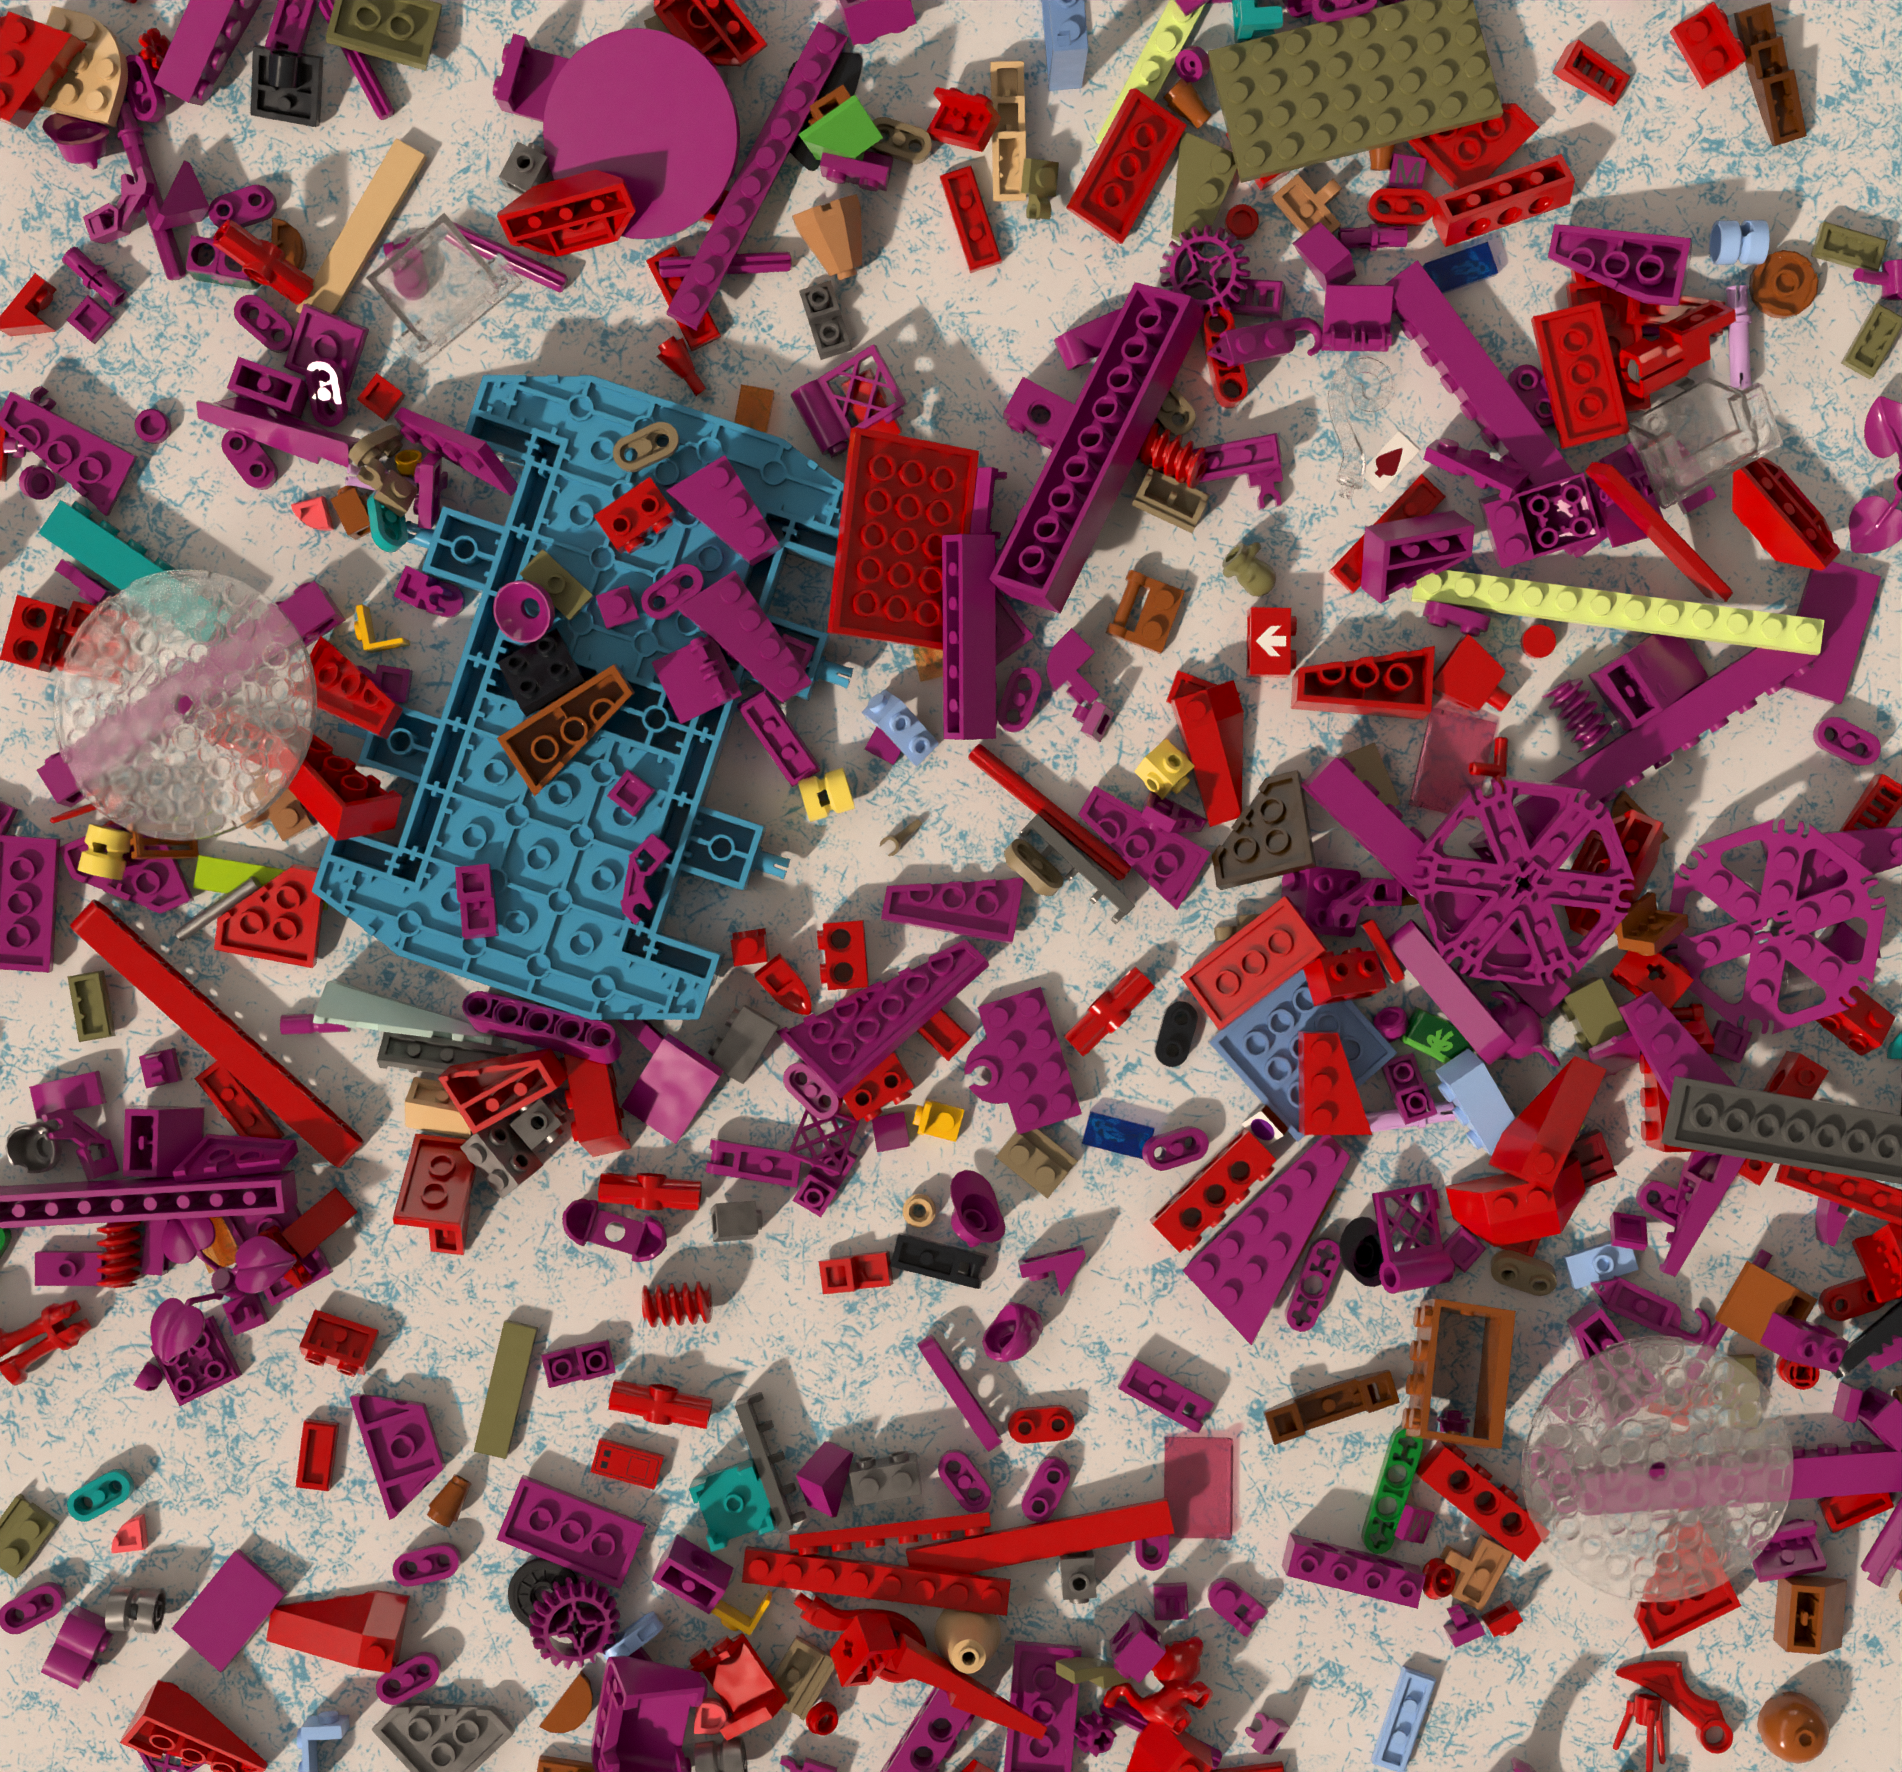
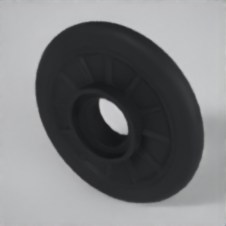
M537 1558L523 1564L512 1576L508 1587L509 1606L517 1620L530 1628L533 1624L530 1623L529 1616L531 1613L536 1612L533 1606L534 1601H539L535 1595L536 1589L540 1586H547L554 1591V1581L562 1587L566 1585L565 1580L567 1577L572 1579L573 1584H576L578 1579L571 1569L543 1558ZM565 1606L560 1608L554 1615L561 1613Z

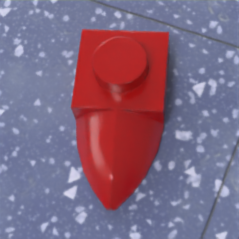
M781 953L754 973L755 979L782 1007L801 1015L809 1016L811 1014L812 1005L808 990L801 976Z

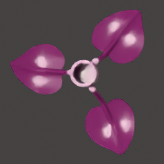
M1883 396L1878 397L1874 401L1867 414L1864 438L1868 449L1879 458H1887L1897 452L1899 468L1901 470L1896 474L1893 481L1897 493L1891 504L1881 496H1870L1862 499L1854 506L1849 517L1850 548L1854 553L1867 554L1879 552L1892 547L1902 539V511L1895 509L1902 499V403Z
M209 1217L169 1219L161 1242L165 1256L174 1263L186 1264L191 1262L197 1255L199 1259L215 1270L211 1278L212 1288L215 1292L189 1298L185 1304L177 1298H169L161 1303L152 1317L150 1326L152 1344L159 1357L163 1361L169 1362L175 1356L189 1350L201 1338L205 1328V1319L202 1311L192 1306L193 1304L213 1299L222 1300L224 1295L237 1299L245 1293L261 1292L279 1281L293 1267L297 1259L283 1249L276 1241L265 1236H255L246 1240L239 1247L235 1256L237 1267L233 1269L223 1267L206 1256L202 1251L210 1247L216 1238L215 1227Z

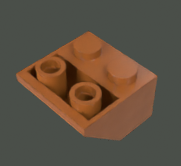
M1746 1261L1714 1319L1756 1344L1770 1350L1760 1342L1772 1313L1775 1312L1806 1321L1818 1299L1792 1283Z
M1802 1575L1778 1579L1773 1640L1786 1652L1821 1655L1841 1648L1847 1580Z

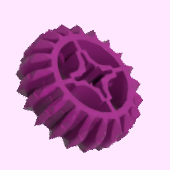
M1205 225L1203 236H1201L1198 227L1194 226L1191 228L1193 238L1189 239L1184 232H1181L1179 237L1183 244L1179 246L1173 241L1169 244L1176 251L1173 256L1168 253L1163 254L1162 258L1171 262L1170 267H1160V273L1170 274V278L1161 281V286H1173L1170 291L1188 295L1186 291L1190 288L1206 285L1214 297L1205 300L1194 299L1204 315L1207 313V308H1210L1212 316L1218 317L1219 313L1216 308L1218 305L1221 304L1225 310L1230 311L1232 308L1227 301L1230 297L1236 302L1241 301L1242 298L1235 293L1237 287L1242 290L1248 289L1247 284L1240 282V277L1251 276V271L1241 269L1242 265L1250 262V258L1248 256L1238 258V255L1245 250V246L1238 244L1232 248L1237 237L1234 234H1230L1223 240L1225 235L1224 228L1219 227L1215 235L1212 236V226ZM1212 244L1222 247L1226 252L1220 256L1216 255L1206 259L1196 247ZM1188 254L1192 268L1190 273L1184 277L1185 280L1180 282V266L1184 257ZM1198 260L1208 267L1210 264L1213 265V268L1209 271L1213 284L1204 277H1201L1200 280L1197 279L1198 275L1202 273ZM1231 261V277L1226 288L1222 290L1219 274L1227 267L1226 264Z
M582 1576L579 1577L576 1584H573L572 1579L567 1577L565 1580L566 1585L562 1587L554 1581V1591L550 1593L543 1590L542 1597L544 1602L534 1601L533 1606L536 1612L531 1613L529 1616L530 1623L533 1624L529 1628V1633L534 1638L532 1641L534 1648L537 1650L541 1649L540 1655L544 1660L551 1657V1663L555 1667L563 1660L564 1667L568 1670L574 1661L577 1662L580 1668H583L584 1660L588 1658L592 1663H596L595 1654L599 1652L606 1655L604 1652L607 1650L605 1644H615L616 1639L613 1633L619 1632L620 1625L616 1621L620 1618V1612L618 1608H615L617 1602L614 1596H609L610 1592L607 1587L599 1588L598 1582L594 1579L587 1585L585 1578ZM577 1601L591 1603L598 1609L592 1610L591 1607H579ZM565 1606L561 1613L554 1615L560 1608ZM574 1612L576 1614L578 1624L575 1625L576 1633H574L571 1623L572 1621H574ZM595 1630L589 1637L585 1639L586 1635L589 1632ZM557 1635L558 1638L567 1637L572 1640V1643H562L551 1636Z

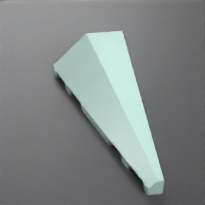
M337 980L326 982L313 1018V1023L317 1024L332 1023L345 1025V1027L349 1028L359 1027L430 1038L437 1036L451 1038L454 1041L464 1040L493 1045L494 1035L475 1030L469 1022Z

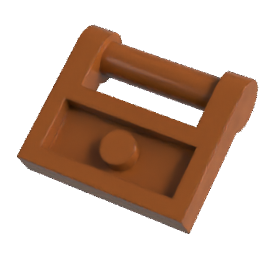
M1129 570L1125 579L1128 583L1113 623L1108 624L1105 633L1161 654L1185 591L1147 577L1142 573ZM1143 587L1148 589L1149 592L1135 630L1132 632L1127 630L1125 626L1139 589Z

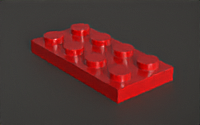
M1137 88L1130 89L1066 209L1115 243L1123 244L1187 125Z
M1600 301L1533 316L1531 323L1561 450L1628 434L1630 429Z
M1284 896L1180 977L1218 1030L1221 1031L1328 949L1290 898Z

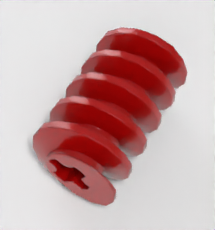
M1155 422L1136 459L1140 458L1141 463L1144 465L1152 463L1154 470H1163L1164 475L1168 477L1175 475L1177 482L1183 483L1187 481V487L1195 488L1208 466V460L1204 458L1206 448L1202 446L1196 453H1193V441L1190 440L1182 447L1183 436L1178 435L1173 441H1170L1171 430L1167 428L1159 435L1160 424Z
M141 1221L112 1222L97 1228V1232L107 1234V1238L97 1241V1245L106 1247L105 1252L97 1254V1259L106 1261V1265L98 1267L97 1272L106 1274V1278L97 1281L96 1285L108 1288L138 1285L132 1281L139 1279L141 1273L131 1268L140 1265L141 1260L136 1256H132V1254L141 1251V1246L131 1241L139 1239L141 1232L131 1228L140 1225Z
M697 1281L694 1291H690L687 1282H683L681 1292H677L674 1283H670L667 1293H663L661 1285L657 1284L654 1294H650L647 1285H643L642 1313L644 1322L647 1318L649 1325L655 1328L661 1318L663 1325L669 1327L674 1316L677 1325L682 1326L687 1315L690 1323L696 1325L701 1314L704 1323L709 1324L713 1314L711 1284L709 1283L708 1289L704 1290L701 1282Z

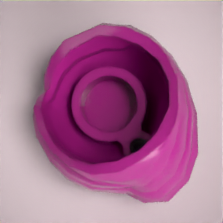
M1016 1302L1007 1303L984 1333L982 1345L986 1355L998 1362L1016 1361L1022 1358L1037 1344L1040 1335L1043 1333L1041 1315L1024 1304Z

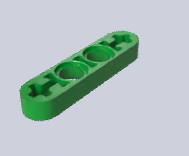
M1402 1426L1397 1427L1390 1437L1362 1528V1541L1367 1549L1374 1554L1386 1553L1394 1543V1535L1403 1513L1423 1448L1422 1438L1411 1437L1415 1443L1413 1446L1408 1445L1404 1454L1407 1458H1411L1410 1462L1400 1457H1393L1394 1453L1401 1456L1403 1451V1445L1399 1442V1439L1406 1438L1407 1436L1406 1429L1402 1428ZM1402 1465L1405 1467L1406 1475L1402 1481L1393 1482L1389 1480L1388 1471L1392 1466ZM1384 1497H1392L1396 1501L1395 1510L1389 1514H1383L1378 1509V1504ZM1374 1517L1384 1522H1391L1390 1526L1383 1522L1381 1533L1385 1540H1379L1377 1545H1374L1373 1540L1369 1537L1371 1533L1376 1534L1380 1526L1378 1521L1374 1520Z

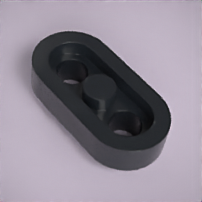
M1173 1002L1164 1011L1154 1052L1158 1061L1168 1067L1181 1065L1187 1059L1198 1015L1195 1008L1187 1002ZM1184 1012L1187 1015V1021L1181 1025L1177 1024L1175 1021L1176 1014ZM1170 1044H1175L1178 1047V1053L1170 1057L1166 1053V1048Z

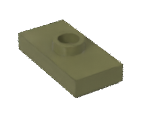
M1824 221L1819 225L1811 256L1852 269L1864 268L1879 271L1888 240Z
M1879 303L1873 305L1841 364L1869 380L1872 379L1902 328V316Z
M543 549L520 572V575L525 580L542 586L551 597L553 605L570 621L594 597Z
M104 970L67 976L79 1042L116 1036Z

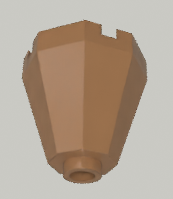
M857 194L831 201L822 206L810 208L792 216L796 230L829 276L837 275L840 281L857 275L856 268L862 266L861 206Z

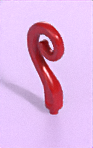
M802 1592L797 1595L793 1602L802 1610L800 1614L802 1619L819 1629L833 1632L845 1631L853 1621V1618L859 1613L867 1611L872 1614L886 1613L893 1631L899 1634L904 1633L927 1648L925 1638L917 1625L909 1618L897 1612L884 1609L841 1610L833 1607L816 1594L808 1598ZM885 1667L878 1675L882 1680L891 1683H903L912 1679L888 1670Z

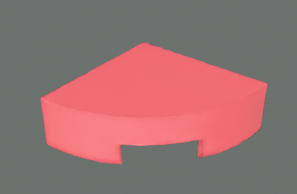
M324 496L291 504L295 515L307 526L321 531L334 530L328 504Z
M145 1514L137 1515L121 1526L112 1541V1553L139 1551L148 1548Z

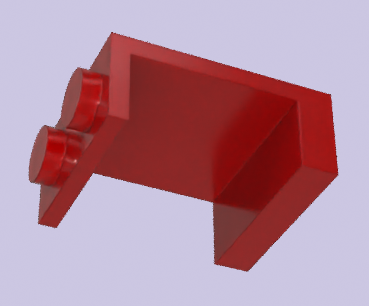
M743 1633L732 1639L725 1636L718 1640L711 1647V1650L707 1651L704 1647L689 1658L691 1664L686 1669L697 1672L702 1671L732 1714L719 1729L726 1741L772 1719L788 1701V1698Z

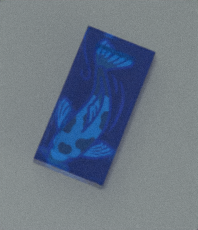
M1488 242L1435 259L1423 265L1424 270L1442 294L1498 274Z
M1089 1111L1081 1143L1143 1159L1142 1150L1144 1144L1153 1137L1155 1128Z

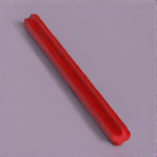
M978 744L971 751L968 759L1036 815L1038 814L1052 828L1115 879L1121 881L1131 870V866L983 745Z

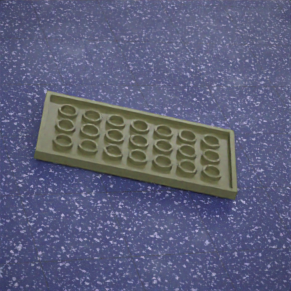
M1407 0L1375 8L1367 14L1335 22H1320L1209 50L1207 54L1241 183L1500 118L1503 114L1473 0Z

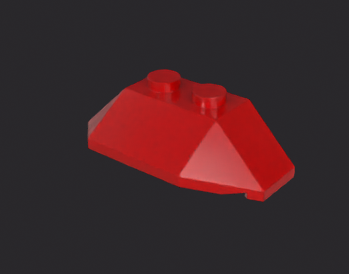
M654 0L653 10L668 31L699 49L715 66L741 67L768 46L734 0Z
M595 169L533 186L497 213V218L510 245L523 246L535 252L559 257L618 241L631 217L636 212V206L623 178Z
M1752 450L1733 468L1732 511L1775 561L1822 571L1841 552L1838 545L1833 541V535L1825 518L1780 466L1767 458L1760 457L1757 452Z
M1633 809L1622 816L1612 819L1635 879H1621L1632 883L1634 890H1622L1619 898L1627 899L1631 905L1638 900L1657 863L1664 823ZM1591 830L1570 870L1602 873L1609 868L1610 858L1599 831ZM1565 906L1570 930L1584 937L1600 919L1599 909ZM1618 906L1615 907L1616 909H1627V908H1620V907H1618Z
M1578 1158L1566 1161L1553 1192H1549L1509 1173L1445 1186L1452 1218L1493 1247L1561 1234L1586 1192Z

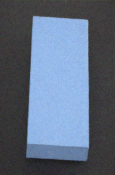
M1402 1666L1371 1757L1373 1764L1396 1772H1405L1436 1682L1435 1676Z

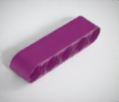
M1410 919L1386 939L1394 954L1487 1064L1491 1065L1516 1044L1514 1038L1452 964H1448L1444 960V955L1441 958L1436 945L1417 923Z
M483 991L470 993L462 1004L463 1012L475 1030L544 1049L551 1048L552 1051L605 1064L616 1061L622 1054V1043L614 1028L606 1022L590 1020L575 1014ZM486 1009L482 1014L476 1015L480 1010ZM517 1016L514 1021L506 1023L511 1017ZM548 1024L543 1030L537 1031L541 1025ZM578 1032L575 1037L568 1038L571 1033ZM603 1040H610L606 1045L598 1046Z

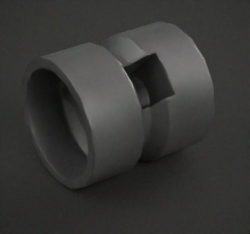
M115 1585L110 1591L106 1604V1629L128 1632L134 1627L137 1633H158L165 1614V1591L156 1588H143L140 1592H137L135 1587Z
M742 1736L734 1737L728 1741L723 1739L721 1745H717L714 1740L695 1743L694 1760L696 1772H748L746 1748Z

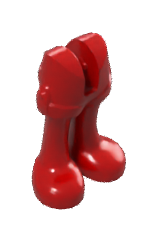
M76 1299L61 1304L52 1303L41 1311L40 1318L13 1332L6 1333L0 1328V1358L17 1346L45 1332L47 1333V1337L35 1345L0 1362L1 1373L12 1385L17 1386L27 1380V1368L36 1360L58 1348L63 1351L71 1349L92 1328L87 1318L78 1323L70 1324L69 1328L64 1325L63 1319L67 1320L74 1313L81 1310Z

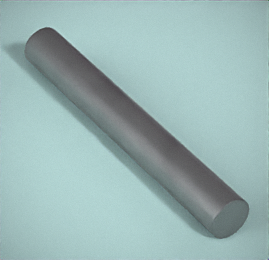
M252 876L175 931L176 937L184 942L261 887L260 881Z

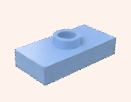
M1611 1241L1562 1256L1571 1286L1575 1290L1591 1285V1282L1614 1278V1276L1639 1270L1633 1249L1611 1246Z

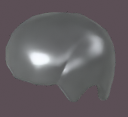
M40 1122L15 1128L7 1137L5 1149L12 1165L25 1167L28 1170L27 1173H41L53 1169L60 1161L63 1149L62 1140L49 1138L48 1134L55 1132V1129Z

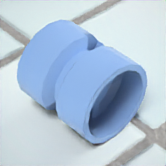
M1736 220L1715 221L1709 242L1712 264L1734 265L1737 260L1743 265L1763 264L1767 258L1770 242L1767 221L1745 220L1741 225Z

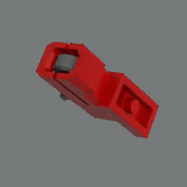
M1711 300L1660 325V338L1652 342L1643 338L1621 349L1619 353L1620 367L1623 368L1621 370V381L1625 391L1643 398L1669 384L1685 391L1692 389L1695 381L1686 376L1692 368L1711 359L1709 335L1718 333L1722 328L1736 322L1735 309Z

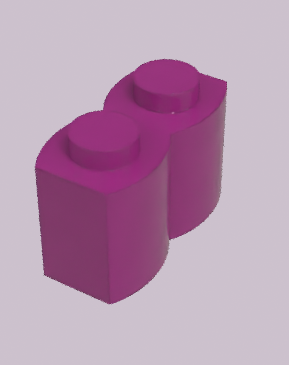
M76 1605L67 1615L56 1641L46 1658L41 1673L77 1690L85 1681L90 1683L100 1666L99 1663L95 1662L99 1651L104 1653L114 1636L110 1630L106 1629L105 1618Z

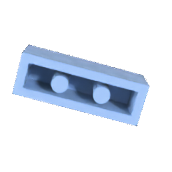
M1468 1048L1435 1071L1442 1082L1438 1085V1088L1449 1103L1453 1101L1456 1107L1452 1109V1112L1462 1126L1467 1125L1470 1131L1466 1133V1136L1477 1150L1482 1147L1492 1156L1502 1132L1516 1118L1484 1062Z

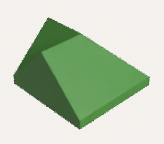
M856 95L850 97L799 134L816 160H821L822 153L824 152L863 161L865 150L883 138Z

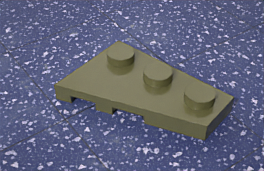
M1185 131L1179 139L1171 238L1183 243L1179 237L1181 232H1184L1191 239L1193 238L1191 233L1192 227H1198L1201 236H1203L1205 225L1213 226L1237 170L1233 152ZM1200 245L1196 248L1202 251L1204 245Z

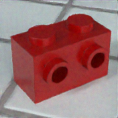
M649 477L596 513L594 518L620 554L625 551L631 554L645 544V537L654 531L656 534H660L673 525L672 519L677 515L651 477Z
M1361 947L1345 950L1341 955L1335 956L1333 951H1328L1303 969L1314 1006L1370 998L1387 988L1376 950L1362 951Z
M894 1051L842 1098L856 1121L864 1117L865 1121L869 1122L883 1113L881 1108L883 1105L890 1101L897 1105L912 1096L910 1089L915 1084Z

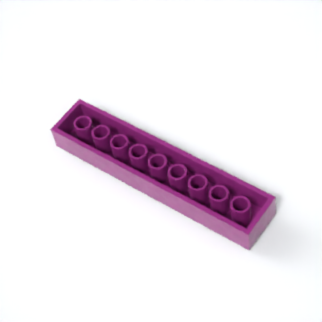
M1134 282L989 578L1005 595L1061 614L1205 318V315L1192 296Z

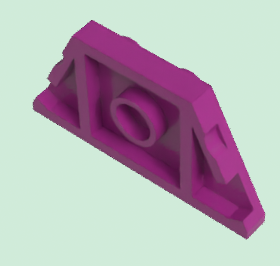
M356 1393L349 1398L390 1520L395 1518L446 1465L425 1403Z

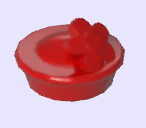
M1437 1557L1429 1560L1423 1568V1573L1426 1576L1423 1592L1429 1599L1433 1600L1449 1596L1456 1583L1454 1569L1445 1563L1444 1559Z

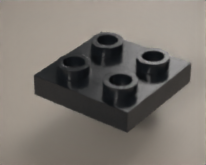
M261 45L253 46L250 115L318 127L321 116L323 57Z
M557 628L498 662L521 711L526 717L586 682Z

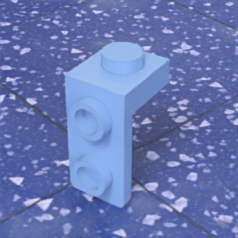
M886 689L873 696L868 702V706L861 712L871 723L880 728L915 766H918L939 744L909 708Z
M325 1711L319 1713L318 1716L308 1717L297 1732V1748L302 1749V1761L299 1763L298 1772H318L317 1740L342 1739L350 1728L349 1715H339L337 1711Z

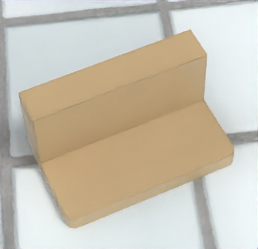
M419 1077L413 1078L405 1099V1126L469 1139L472 1132L441 1082Z

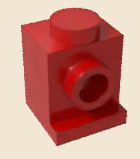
M766 928L732 933L733 940H730L734 967L770 961Z

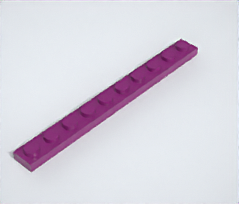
M818 21L667 310V315L697 331L810 114L809 106L817 101L847 43V36Z

